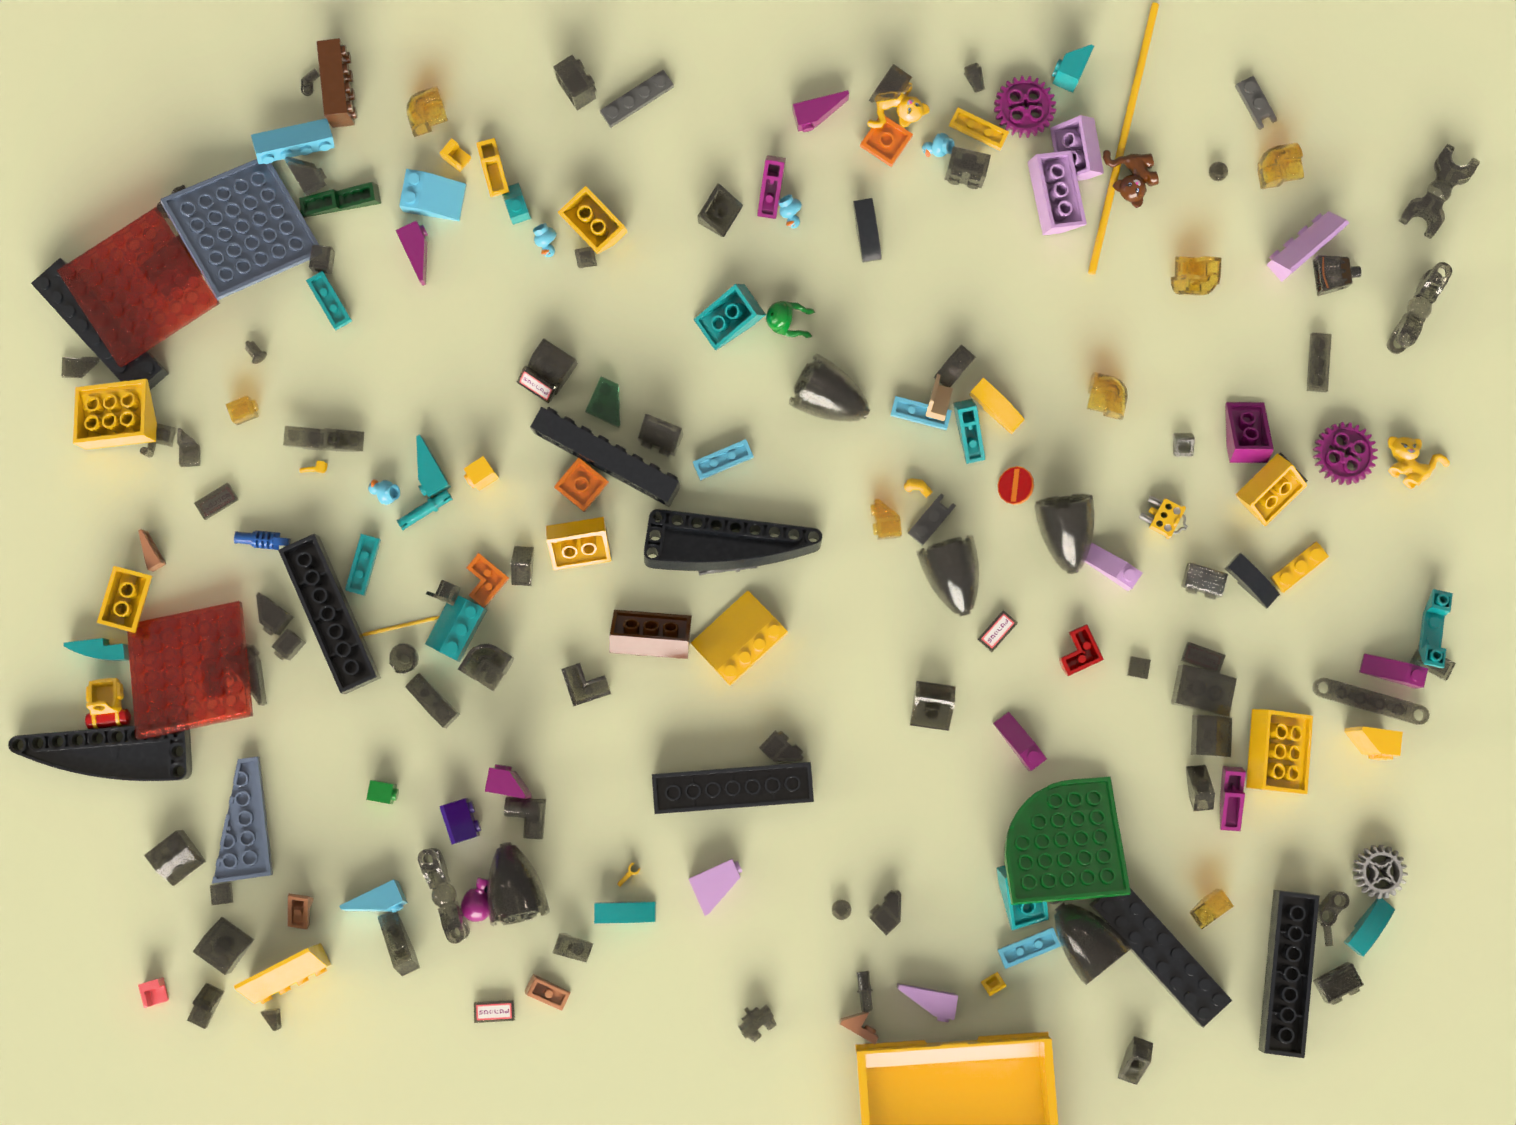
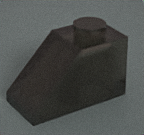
M893 64L869 101L873 103L898 99L902 93L906 95L912 86L909 84L912 76Z
M292 157L284 158L306 196L326 186L324 179L327 177L322 168L317 169L314 163Z
M962 344L937 372V374L941 375L939 383L943 386L951 388L976 358Z
M258 592L256 599L259 623L264 626L263 630L269 635L275 634L280 636L294 617L267 596Z
M1133 1037L1127 1047L1118 1079L1135 1085L1138 1084L1151 1063L1152 1042Z

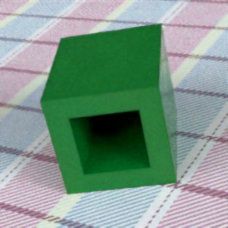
M370 780L366 800L393 804L399 794V789H396L397 784Z

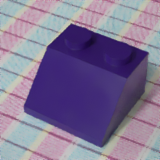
M468 798L439 806L451 844H457L480 836L481 826L479 821L474 818L475 807Z

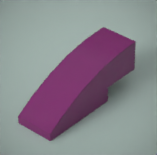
M1223 766L1220 830L1241 831L1246 775L1243 767Z

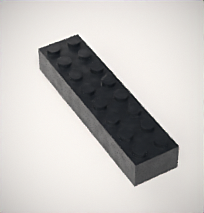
M59 258L31 283L121 382L147 379L151 390L169 374L63 259Z
M541 407L530 426L535 435L577 458L579 457L588 464L667 507H670L681 488L677 480L678 477L669 472L667 474L662 473L660 467L653 463L646 464L642 457L634 453L632 456L627 454L626 449L618 444L615 446L611 445L609 440L601 435L598 437L594 436L589 428L583 425L581 428L578 427L575 421L569 417L561 418L558 412L550 407H547V409Z
M312 534L279 549L280 556L340 693L347 694L380 679L381 676L320 537Z
M811 762L652 774L654 814L814 802Z
M1131 888V894L1100 897L1089 904L1197 1025L1204 1028L1232 1001Z
M1273 890L1258 1048L1259 1051L1265 1054L1305 1058L1319 895Z

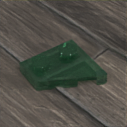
M601 376L585 413L619 428V384Z

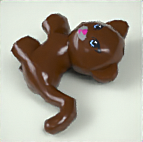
M1105 150L1103 152V159L1106 165L1114 168L1124 164L1132 173V175L1114 182L1113 188L1120 192L1121 196L1135 208L1141 207L1144 201L1143 197L1147 192L1145 183L1150 187L1159 183L1157 172H1150L1148 170L1154 166L1152 154H1129L1112 160L1110 151Z

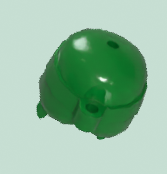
M787 301L776 302L769 307L766 322L775 333L787 337H812L808 331L788 329L792 321L793 309L800 310L808 315L815 313L813 309L805 308L796 302Z

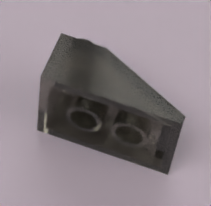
M1179 665L1171 704L1229 717L1237 678L1189 665Z

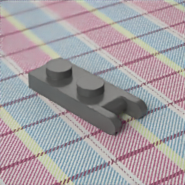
M1254 76L1236 84L1235 87L1259 130L1264 128L1262 120L1269 117L1272 123L1277 121Z
M942 493L908 532L922 546L956 507L953 503L948 509L939 501L944 497Z

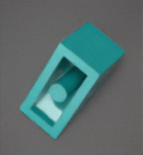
M519 183L508 186L509 193L502 195L512 224L531 219Z

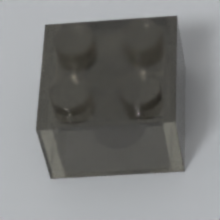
M571 55L553 66L556 80L577 111L596 99L595 91L597 90L594 86L595 82L590 74L586 76L583 70L585 68L579 58L576 60Z
M953 146L944 180L953 185L965 184L971 189L982 188L991 155Z

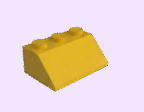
M586 186L558 211V214L597 254L615 245L627 233L626 227Z
M1277 453L1235 495L1266 526L1307 484L1293 464Z
M604 517L546 526V538L553 570L611 561Z
M113 566L97 623L136 633L152 576Z
M1364 726L1345 728L1344 732L1361 754L1368 755V759L1393 760V756H1400L1403 732Z

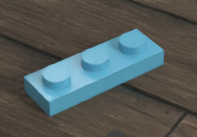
M895 396L890 416L947 430L952 410H947L945 420L942 421L926 416L928 404Z
M745 439L692 463L701 481L754 458Z
M1051 927L997 949L1004 968L1007 969L1061 947L1054 928Z

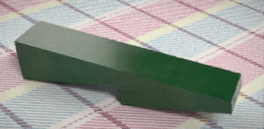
M369 182L338 191L332 189L299 198L301 215L305 218L381 204L378 185Z

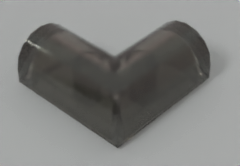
M580 663L561 669L573 707L611 694L605 675L586 681Z
M506 797L504 816L524 818L523 838L543 839L546 799Z

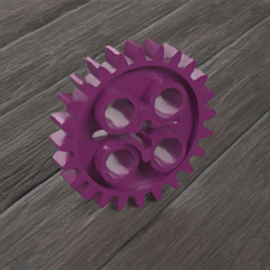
M1022 75L1020 81L1014 77L1012 83L1007 81L1006 87L1001 86V93L997 92L996 97L998 99L994 101V105L997 106L994 108V112L998 113L996 120L1002 119L999 126L1006 125L1005 130L1011 129L1012 136L1016 132H1018L1019 138H1021L1023 133L1029 138L1031 132L1034 136H1037L1038 130L1043 133L1044 127L1048 128L1050 125L1049 121L1054 119V116L1051 114L1056 112V109L1052 108L1056 105V101L1051 100L1055 95L1048 94L1051 89L1050 87L1044 89L1045 82L1040 85L1038 84L1039 78H1036L1033 82L1031 81V76L1025 80ZM1029 94H1035L1038 99H1031ZM1010 96L1018 97L1019 101H1012ZM1036 112L1040 117L1034 118L1031 113ZM1018 114L1021 119L1015 120L1012 115Z
M1341 422L1339 426L1333 424L1331 429L1327 427L1324 429L1325 433L1319 434L1322 440L1317 439L1315 441L1319 447L1313 448V451L1318 452L1313 458L1319 460L1315 466L1322 467L1319 473L1326 472L1325 479L1331 476V483L1338 479L1339 485H1342L1344 481L1347 485H1350L1352 481L1356 484L1359 482V478L1364 480L1366 478L1365 474L1369 475L1372 473L1369 468L1376 466L1372 461L1378 459L1377 456L1373 455L1378 449L1372 448V445L1376 443L1375 441H1369L1372 435H1364L1366 429L1359 431L1358 424L1352 428L1351 422L1346 427L1344 422ZM1337 437H1341L1343 439V445H1339L1337 443ZM1355 444L1361 447V453L1355 451ZM1329 454H1333L1336 457L1335 463L1329 460ZM1347 462H1351L1353 464V471L1347 468Z

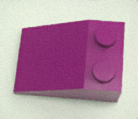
M1226 402V447L1229 463H1268L1274 447L1264 402Z

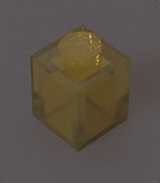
M249 396L226 404L231 420L236 425L259 417L257 413L259 406L256 400H252Z

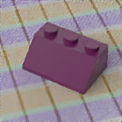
M495 764L494 768L489 767L485 792L524 799L531 798V792L518 773L511 770V766Z

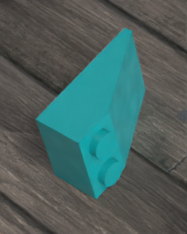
M734 284L699 314L694 321L714 350H718L754 326L766 314L745 284Z
M1005 865L997 867L999 888L1011 929L1015 930L1049 920L1047 902L1011 905Z

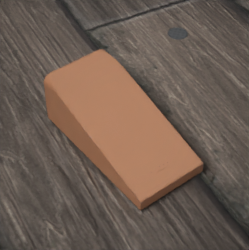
M142 529L138 530L146 567L149 571L154 572L166 565V562L149 532Z
M535 974L532 975L525 989L527 996L561 1011L571 993Z

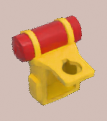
M105 678L89 681V685L86 687V701L88 702L86 707L90 710V713L85 716V724L88 729L121 727L130 724V711L122 709L124 689L119 679Z

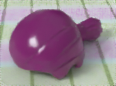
M480 877L476 881V888L468 890L461 901L463 916L472 922L485 920L491 913L493 903L492 898L485 892L488 880Z

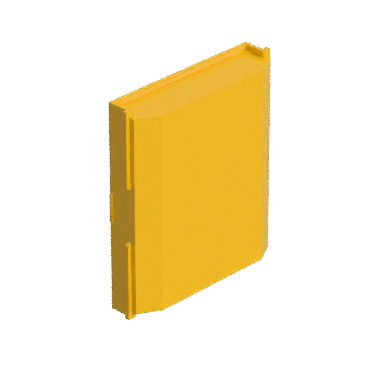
M1048 1031L978 1036L977 1040L926 1043L925 1040L855 1044L862 1125H1058L1052 1039L1049 1037Z

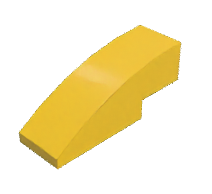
M495 138L477 142L490 197L509 193Z
M982 378L969 393L983 407L984 411L1011 434L1025 420L1012 404L985 378Z

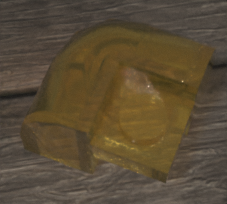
M438 86L419 91L409 99L406 113L414 137L432 132L431 126L448 121Z
M1298 143L1272 147L1261 156L1257 170L1261 189L1280 187L1283 182L1304 178L1301 161L1303 153Z
M1209 256L1198 258L1175 257V276L1171 277L1173 291L1179 295L1189 296L1207 295L1212 292L1220 282L1222 258Z
M1093 372L1088 390L1090 394L1086 409L1103 412V416L1122 420L1128 400V391L1125 384L1114 376Z

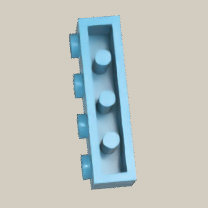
M326 118L251 135L258 164H269L277 160H286L295 156L309 155L313 152L327 151L335 148L331 129Z

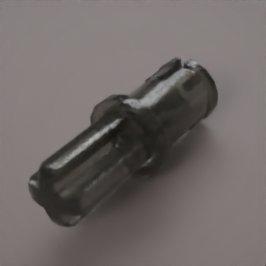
M869 971L857 972L859 989L857 993L860 994L861 1011L870 1012L873 1009L871 991L873 989H871Z

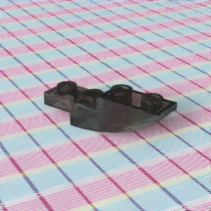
M285 426L283 446L309 450L363 452L364 432Z

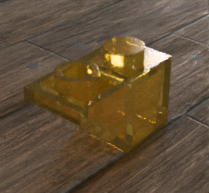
M874 499V504H870L871 516H875L876 522L872 524L873 535H877V540L901 538L900 516L880 499Z
M1215 889L1201 899L1189 913L1200 929H1203L1234 907V905L1222 889Z

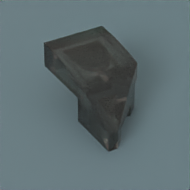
M62 357L61 376L62 378H83L100 362V359L98 357Z
M178 428L177 444L179 445L180 467L200 466V446L181 428Z

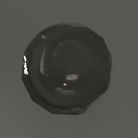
M400 643L391 650L389 664L396 673L406 674L414 670L418 665V652L412 645Z

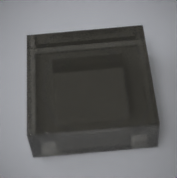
M1131 656L1127 676L1148 679L1151 660Z
M231 883L210 885L212 905L233 903Z

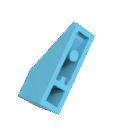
M393 879L340 905V909L344 911H392L394 913L403 909V905L408 902L399 881Z

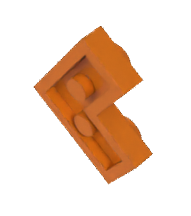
M479 553L466 567L481 580L469 596L485 608L509 580V577Z

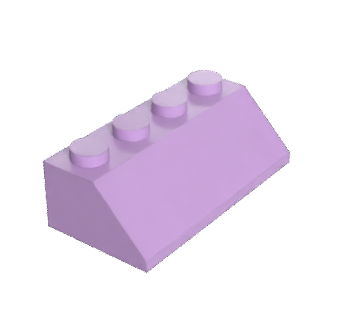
M1062 151L1036 154L1028 161V167L1042 234H1059L1085 226L1087 222L1072 152Z
M1329 211L1324 215L1320 213L1312 220L1314 223L1308 228L1306 225L1298 232V238L1295 240L1291 238L1283 245L1285 247L1284 250L1281 252L1279 250L1275 251L1269 257L1271 261L1267 266L1281 282L1284 281L1342 231L1349 222Z

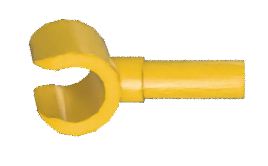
M316 461L315 467H303L299 471L300 473L310 471L325 473L328 463Z
M631 863L628 867V872L617 885L621 887L632 875H637L640 868L637 872H632L630 868L634 863Z

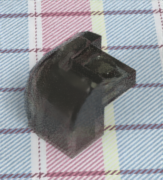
M489 643L480 644L473 647L467 653L458 670L490 690L495 691L503 676L507 674L514 657Z

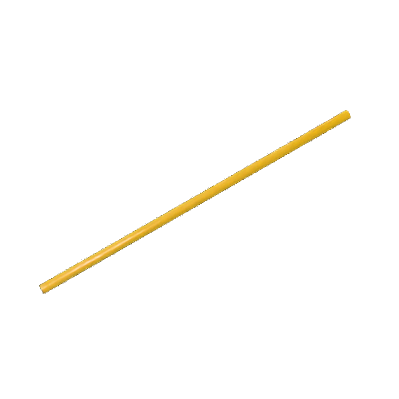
M1155 2L1151 4L1115 159L1124 156L1159 4ZM1121 164L1112 169L1088 270L1089 274H1096L1115 194L1113 184L1118 180Z

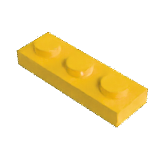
M959 107L949 123V127L999 151L1009 134V131Z
M1316 541L1271 576L1270 579L1283 593L1327 559L1329 555Z

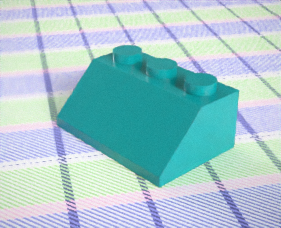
M452 592L425 645L460 662L487 609Z

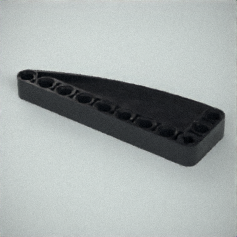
M655 509L649 515L644 545V563L647 567L653 569L679 571H716L762 566L794 559L818 551L822 543V533L819 529ZM675 522H680L681 524H680V525H674L673 523H675ZM698 524L701 527L696 528L693 525ZM713 527H719L720 529H719V530H714V529H712V528H713ZM738 529L739 532H732L731 530ZM756 531L759 534L753 535L751 532ZM777 534L778 537H772L770 535ZM795 536V537H797L798 539L793 540V539H791V538H789V537ZM652 537H658V538H660V539H658V540H652L651 538H652ZM813 538V539H816L817 541H816V542H811L809 539ZM651 554H654V555H656L657 557H655V558H650V557H648V556L651 555Z
M175 722L13 736L8 743L10 751L17 755L50 767L87 776L128 781H179L188 779L192 774L190 728L185 723ZM158 728H161L162 736L158 739L155 733ZM138 730H141L143 734L140 740L136 738ZM176 730H182L181 733L176 734ZM119 731L123 734V738L120 742H118L116 739V735ZM99 733L103 735L101 743H98L96 740ZM79 735H82L83 742L79 745L77 743V737ZM61 736L63 744L58 746L57 739ZM40 738H42L44 742L41 748H39L37 745V742ZM20 740H22L24 743L23 748L21 750L18 748V742ZM179 746L183 748V754L180 757L176 754V749ZM180 766L184 768V774L181 777L177 774V769Z

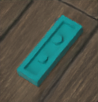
M323 271L306 280L335 331L352 322Z
M364 534L360 535L345 591L365 596L381 539Z

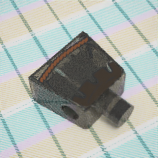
M1318 255L1313 260L1317 296L1346 289L1352 284V278L1361 277V267H1350L1348 257Z

